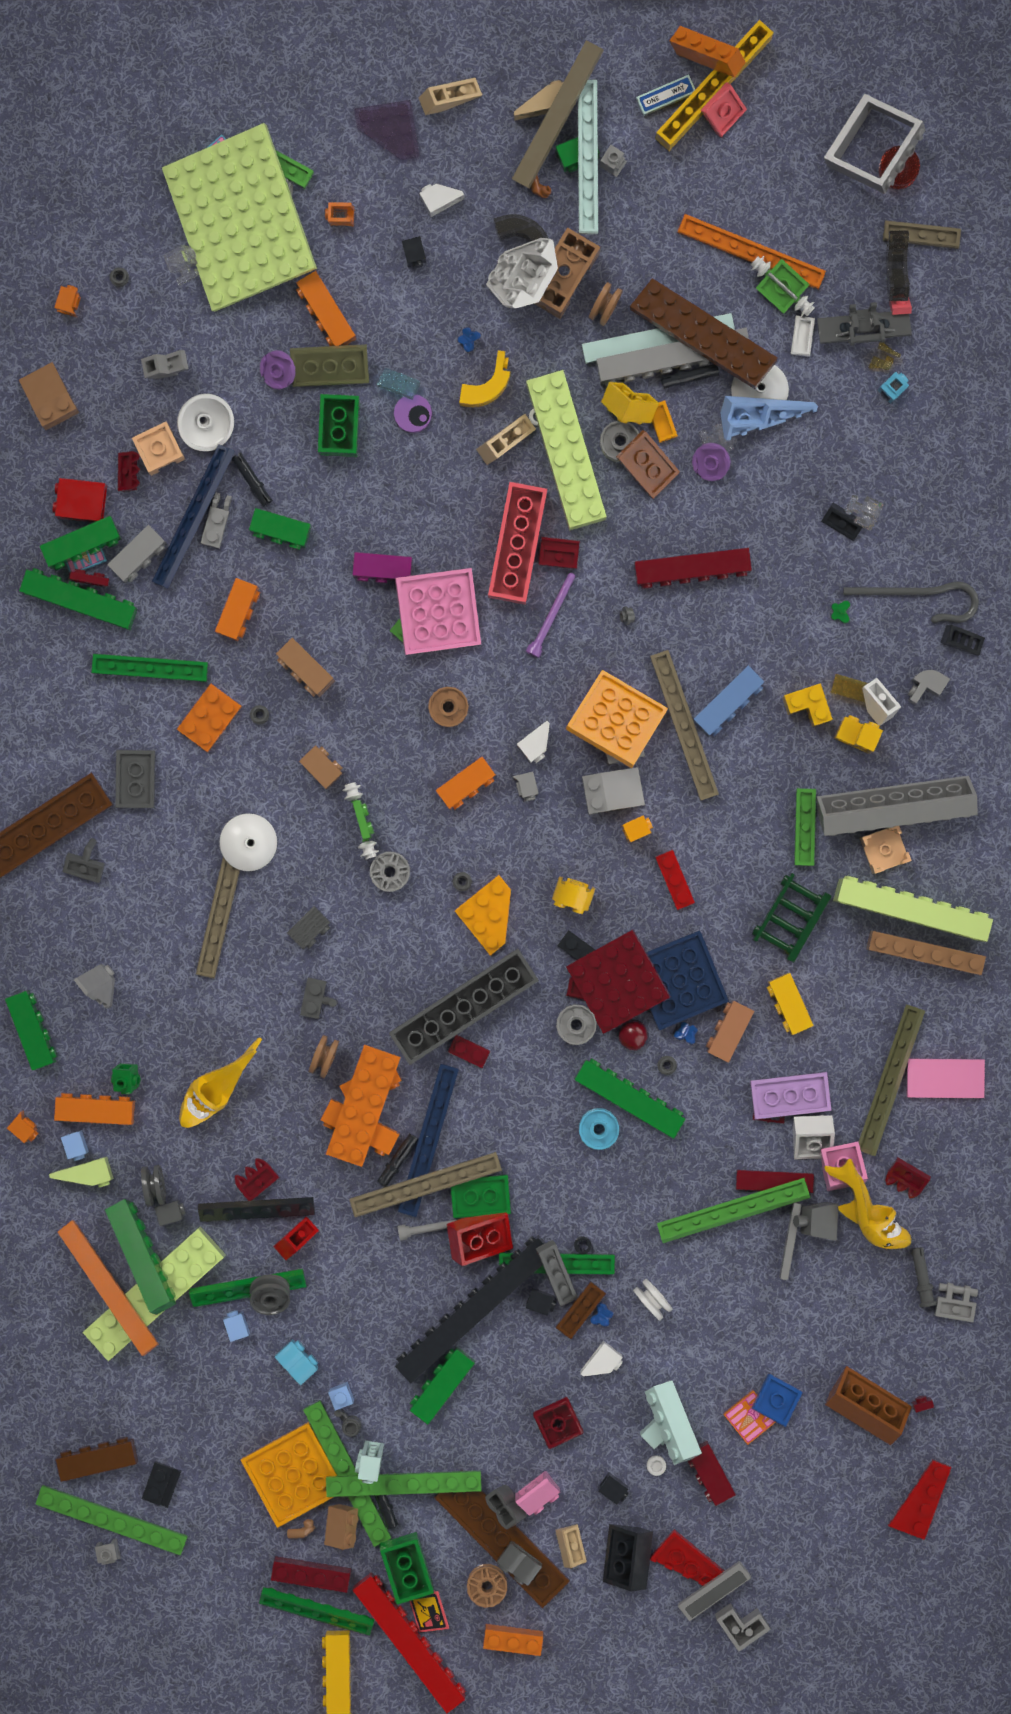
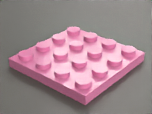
M472 568L395 578L405 655L481 645Z

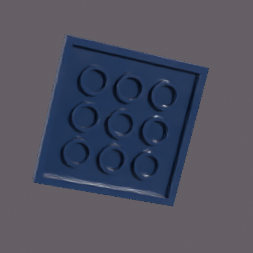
M700 930L646 952L671 996L649 1009L658 1031L729 1002Z

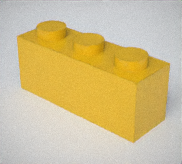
M786 973L768 981L767 991L770 997H774L777 1002L774 1006L778 1015L782 1014L785 1020L782 1024L786 1033L790 1032L791 1035H794L814 1026L791 973Z

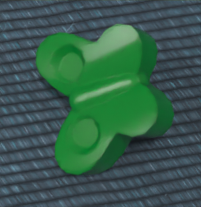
M843 601L840 604H832L833 613L831 619H839L842 623H848L850 619L846 611L850 607V602Z

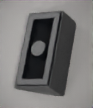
M834 502L821 521L852 541L855 540L865 524V521Z

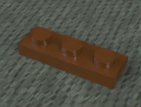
M590 1281L555 1327L569 1339H572L605 1296L606 1292Z

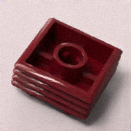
M568 1397L533 1412V1417L548 1449H552L583 1434V1429ZM555 1419H558L559 1421L563 1420V1422L561 1423V1427H558V1425H553L555 1423Z

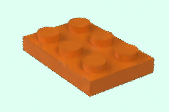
M210 684L177 730L206 752H209L242 706L213 684Z

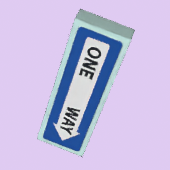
M687 75L636 97L643 116L689 97L695 91L690 76Z

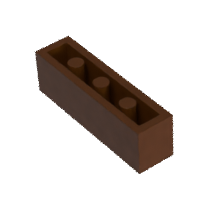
M121 1437L116 1439L117 1442L109 1444V1441L98 1443V1447L90 1448V1445L80 1447L77 1452H72L71 1450L60 1452V1455L55 1459L60 1481L63 1482L137 1464L138 1457L134 1439Z

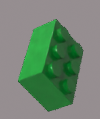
M320 394L319 455L358 457L359 396Z
M417 1532L380 1543L381 1556L397 1605L434 1593V1585Z

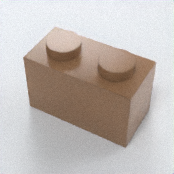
M315 745L299 762L327 790L343 775L340 771L343 768L336 760L331 762L327 758L329 753L322 746L318 748Z
M342 1504L328 1506L324 1545L342 1550L354 1547L358 1523V1508Z

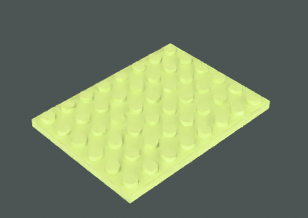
M265 123L162 167L213 312L317 269Z

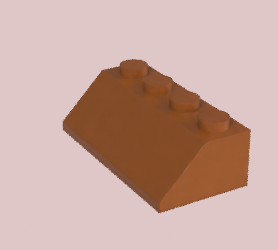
M848 1366L844 1368L833 1386L825 1404L889 1445H892L902 1435L912 1408L911 1405Z

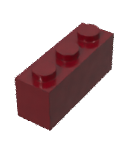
M705 1441L699 1445L702 1454L687 1461L690 1467H695L698 1472L695 1476L700 1486L704 1484L707 1489L704 1493L709 1503L713 1501L714 1505L717 1506L736 1496L711 1446L708 1441Z

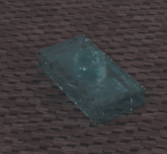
M385 368L377 384L380 388L413 400L420 386V381Z

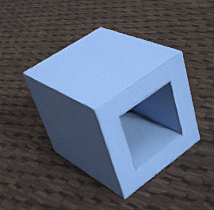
M82 1130L61 1137L68 1159L73 1158L74 1161L85 1158L84 1154L89 1151Z
M238 1310L227 1313V1317L223 1321L230 1342L249 1336L250 1331L243 1311L238 1313Z
M348 1382L329 1389L328 1394L335 1411L354 1403V1397Z

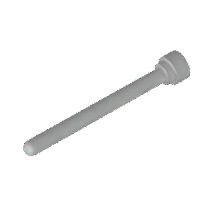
M456 1220L416 1227L399 1225L400 1241L408 1240L407 1238L411 1237V1235L447 1229V1223Z

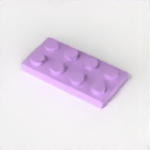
M827 1072L750 1081L754 1119L831 1111Z

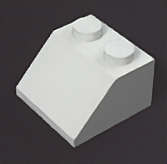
M832 1115L794 1117V1159H821V1149L834 1147L835 1131Z

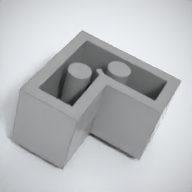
M731 1603L715 1613L718 1623L738 1652L771 1630L758 1608L742 1619Z

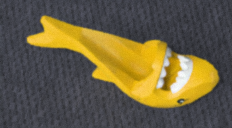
M260 1037L233 1063L205 1073L193 1080L181 1104L179 1121L182 1127H193L207 1120L227 1105L242 1071L257 1052L256 1049L262 1041Z
M847 1159L842 1167H824L829 1175L845 1182L851 1187L854 1200L838 1206V1209L843 1215L859 1225L863 1235L870 1243L885 1249L905 1248L911 1245L909 1232L897 1222H893L896 1218V1210L892 1207L872 1204L867 1187L862 1177L858 1174L852 1159Z

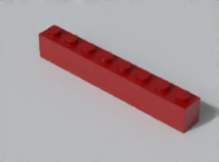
M371 1572L353 1586V1592L446 1714L465 1700V1688L460 1682H455L451 1669L449 1667L445 1668L441 1662L443 1660L436 1651L433 1653L429 1647L431 1644L425 1636H420L417 1632L419 1628L415 1622H410L407 1619L405 1609L401 1605L397 1606L394 1602L395 1597L390 1590L386 1591L382 1586L384 1582L380 1576L374 1575Z

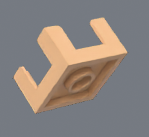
M167 421L132 438L151 476L160 472L158 469L170 463H179L185 460Z
M899 826L886 828L860 838L872 874L912 861L909 852H906L900 836L902 832Z

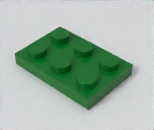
M508 1175L483 1176L451 1187L453 1218L505 1212L511 1214Z

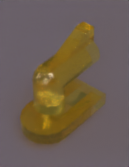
M879 342L878 349L900 358V353ZM888 355L885 360L873 356L868 368L889 370L894 359Z

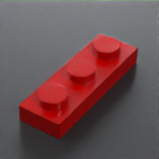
M671 850L656 856L655 859L676 909L679 910L695 903L674 851Z

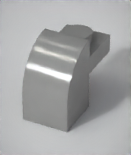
M179 350L167 355L155 354L141 359L145 378L160 379L176 376L179 372L189 369L185 350Z
M926 670L917 674L911 681L918 685H913L910 689L908 701L915 705L925 689L935 696H939L950 679L935 670Z

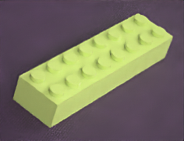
M561 370L527 380L526 386L569 531L606 520L607 516L564 371Z
M845 876L838 881L833 899L835 902L977 941H988L993 919L988 918L989 914L974 912L972 914L969 913L970 909L959 906L954 909L951 908L952 904L937 901V904L932 903L933 899L919 896L917 899L914 898L913 893L900 891V894L895 893L896 889L887 886L877 888L876 883L863 881L862 884L858 882V878Z
M201 1226L159 1264L161 1270H164L167 1274L168 1286L175 1292V1301L226 1255ZM137 1284L125 1294L146 1326L163 1313L155 1315L149 1312ZM110 1309L83 1331V1334L108 1361L131 1341Z

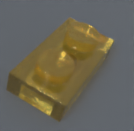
M835 674L830 693L865 703L862 688L868 683Z

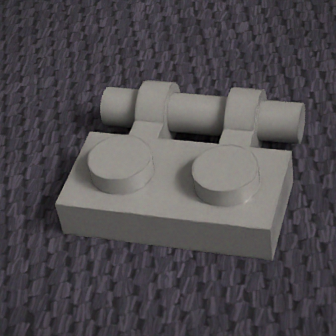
M949 1282L947 1284L939 1283L938 1290L944 1291L946 1294L945 1297L937 1296L934 1315L974 1322L977 1303L970 1302L969 1299L970 1296L977 1297L978 1289H973L967 1285H964V1287L955 1286ZM953 1293L962 1294V1300L952 1299Z

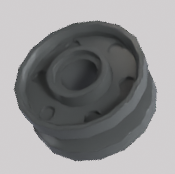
M154 1165L153 1174L150 1173L147 1166L142 1167L141 1182L146 1206H153L154 1197L157 1198L159 1205H165L166 1189L161 1166Z
M269 1274L257 1277L252 1281L249 1287L250 1306L254 1311L264 1315H276L288 1308L290 1304V1286L286 1279L278 1275Z

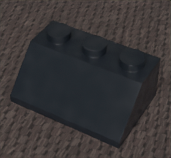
M609 1524L603 1582L631 1592L647 1589L653 1531L640 1527Z

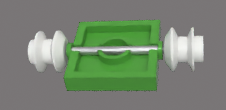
M758 256L751 264L753 267L751 271L756 269L758 271L757 277L763 276L764 273H766V277L758 284L756 289L783 314L794 302H797L795 311H802L801 317L804 314L808 316L815 308L812 306L814 302L809 303L807 301L808 296L801 298L800 295L810 284L783 259L770 270L771 262L765 263L763 261L764 256L762 258Z
M356 782L345 785V789L342 791L347 792V796L344 799L353 803L363 838L362 842H364L358 847V849H363V854L360 857L364 856L365 859L376 857V853L379 851L374 849V845L377 842L369 841V839H372L371 834H374L371 822H367L366 816L369 815L367 805L365 803L362 804L361 800H357L363 795V793L358 792V788L361 785H356Z

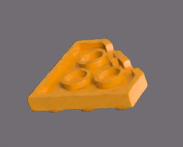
M500 875L455 910L456 914L489 955H492L502 947L506 941L511 889Z

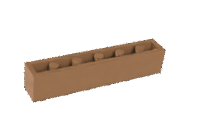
M870 931L866 950L976 975H982L986 956L876 931Z

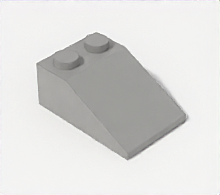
M638 767L582 776L588 815L645 805Z

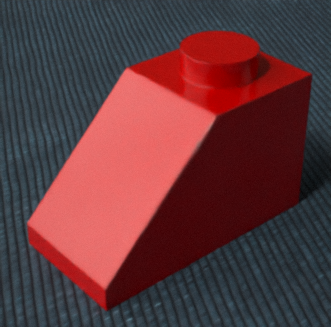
M306 1216L273 1247L287 1260L319 1230Z

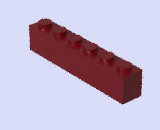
M749 548L634 562L636 586H641V589L652 588V584H660V587L671 586V582L679 581V584H688L693 579H698V582L710 581V577H717V580L728 579V575L735 574L736 577L748 576L747 573L752 571Z

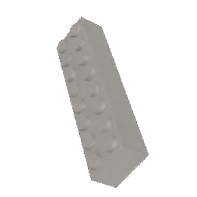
M969 776L817 796L818 818L824 836H835L837 834L855 833L864 830L873 831L879 828H893L901 825L930 823L937 820H951L952 818H967L978 815L977 794Z

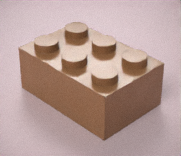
M293 638L276 653L279 657L277 661L286 670L290 668L292 670L290 674L299 683L303 681L306 684L304 688L313 697L317 695L320 698L335 682L334 678Z

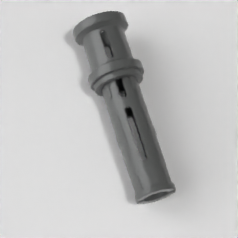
M923 1247L911 1249L918 1280L916 1290L919 1291L921 1301L919 1306L929 1307L936 1305L937 1303L934 1301L932 1292L934 1287L929 1281Z

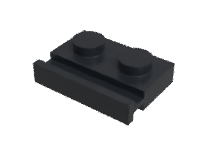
M155 1461L142 1499L168 1508L181 1470Z

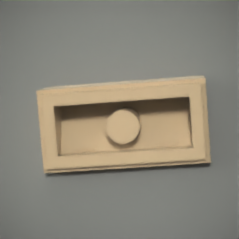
M578 1524L556 1529L564 1567L573 1568L586 1563L587 1560Z

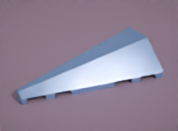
M725 396L721 409L725 440H731L733 436L739 434L743 436L748 431L754 429L762 430L786 422V419L791 417L799 418L801 414L810 411L814 413L817 411L818 406L815 402Z

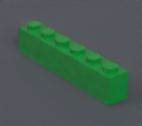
M33 568L30 571L26 569L19 589L21 593L131 630L138 610L134 607L133 602L124 599L123 602L115 600L116 597L105 593L102 596L97 594L98 590L87 587L85 590L79 588L80 584L69 581L65 583L61 581V577L52 574L50 577L43 575L44 572Z
M591 1058L588 1061L585 1059L574 1080L671 1138H675L685 1121V1118L682 1117L683 1112L675 1107L672 1110L667 1108V1103L658 1097L656 1100L650 1098L649 1095L651 1093L643 1088H640V1090L632 1087L634 1083L624 1078L623 1081L618 1079L616 1072L609 1068L606 1071L600 1068L601 1064Z
M124 1199L105 1209L149 1312L157 1315L176 1305L174 1299L176 1297L175 1292L168 1286L167 1274L164 1270H161L159 1265L161 1263L160 1258L153 1252V1242L149 1236H146L144 1231L146 1227L137 1215L138 1208L135 1203Z

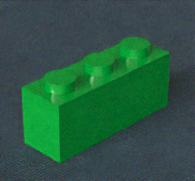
M255 508L249 531L253 533V537L259 539L268 537L271 538L273 543L282 545V542L290 544V548L300 550L301 547L306 548L312 526L309 523Z

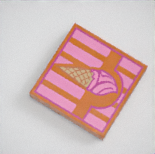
M754 1390L723 1413L747 1445L776 1423L751 1409L757 1397Z

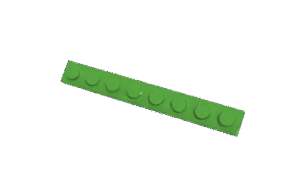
M802 1178L657 1223L662 1242L666 1243L808 1199L810 1194L805 1179Z
M321 1400L304 1408L303 1411L337 1476L358 1475L359 1473H355L356 1467ZM348 1496L353 1507L358 1508V1517L373 1546L376 1547L381 1542L391 1539V1535L371 1496Z
M481 1470L379 1474L378 1481H373V1484L363 1483L362 1479H358V1475L326 1476L327 1497L481 1491Z
M42 1485L36 1501L38 1506L178 1555L182 1554L188 1537L187 1535Z

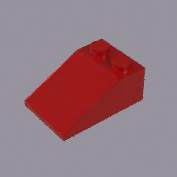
M506 1212L467 1217L447 1223L451 1257L461 1266L513 1249L509 1217Z

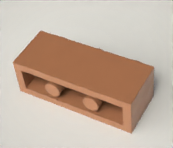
M733 1000L731 1003L727 1002L723 1010L725 1016L723 1020H718L714 1028L717 1032L714 1038L710 1037L706 1044L708 1053L728 1063L754 1013L753 1010Z

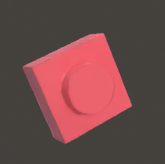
M898 296L890 298L889 304L892 315L911 314L912 306L909 297Z

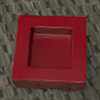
M926 1395L916 1397V1401L911 1402L916 1413L935 1408L933 1400L930 1397H926Z

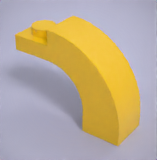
M498 350L495 372L487 383L478 386L462 384L460 406L481 407L493 402L504 392L510 379V371L503 370L507 369L509 360L508 357H505V351Z

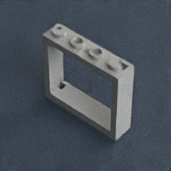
M864 94L828 150L824 160L828 167L885 194L889 187L894 185L897 174L903 171L908 157L913 155L918 141L923 139V134L926 130L924 123L905 112ZM872 109L912 127L880 179L840 160Z

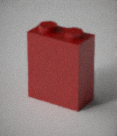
M59 478V483L55 484L57 501L53 503L52 509L55 517L58 519L93 523L104 518L107 485L105 483Z

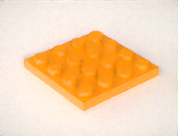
M602 670L568 723L566 730L633 768L668 708Z
M309 1422L241 1458L245 1470L277 1528L333 1498L327 1497L326 1476H337Z

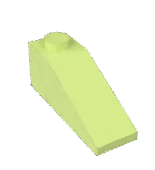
M107 1157L49 1174L52 1179L91 1186L98 1184V1187L109 1185V1181L114 1179Z

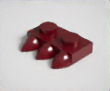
M135 451L118 453V491L120 492L135 491L140 484L137 479V474L140 471L137 461L141 456Z
M897 1157L889 1168L885 1181L886 1185H891L898 1181V1192L904 1191L909 1187V1198H915L926 1187L931 1176Z
M259 1158L255 1159L258 1171L251 1167H245L247 1179L240 1175H235V1184L248 1201L253 1200L280 1178L269 1163Z

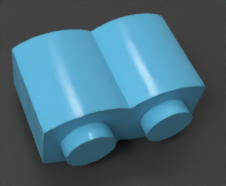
M292 1339L275 1355V1358L302 1385L318 1370V1361L313 1355L310 1354L308 1356L304 1352L305 1347L300 1341L297 1340L295 1342Z

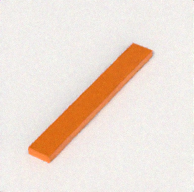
M684 214L677 232L751 263L758 256L760 258L764 256L763 261L765 263L771 262L770 270L783 259L810 284V287L818 290L826 273L825 270L687 214Z
M74 1220L70 1221L58 1231V1234L141 1356H145L159 1343Z

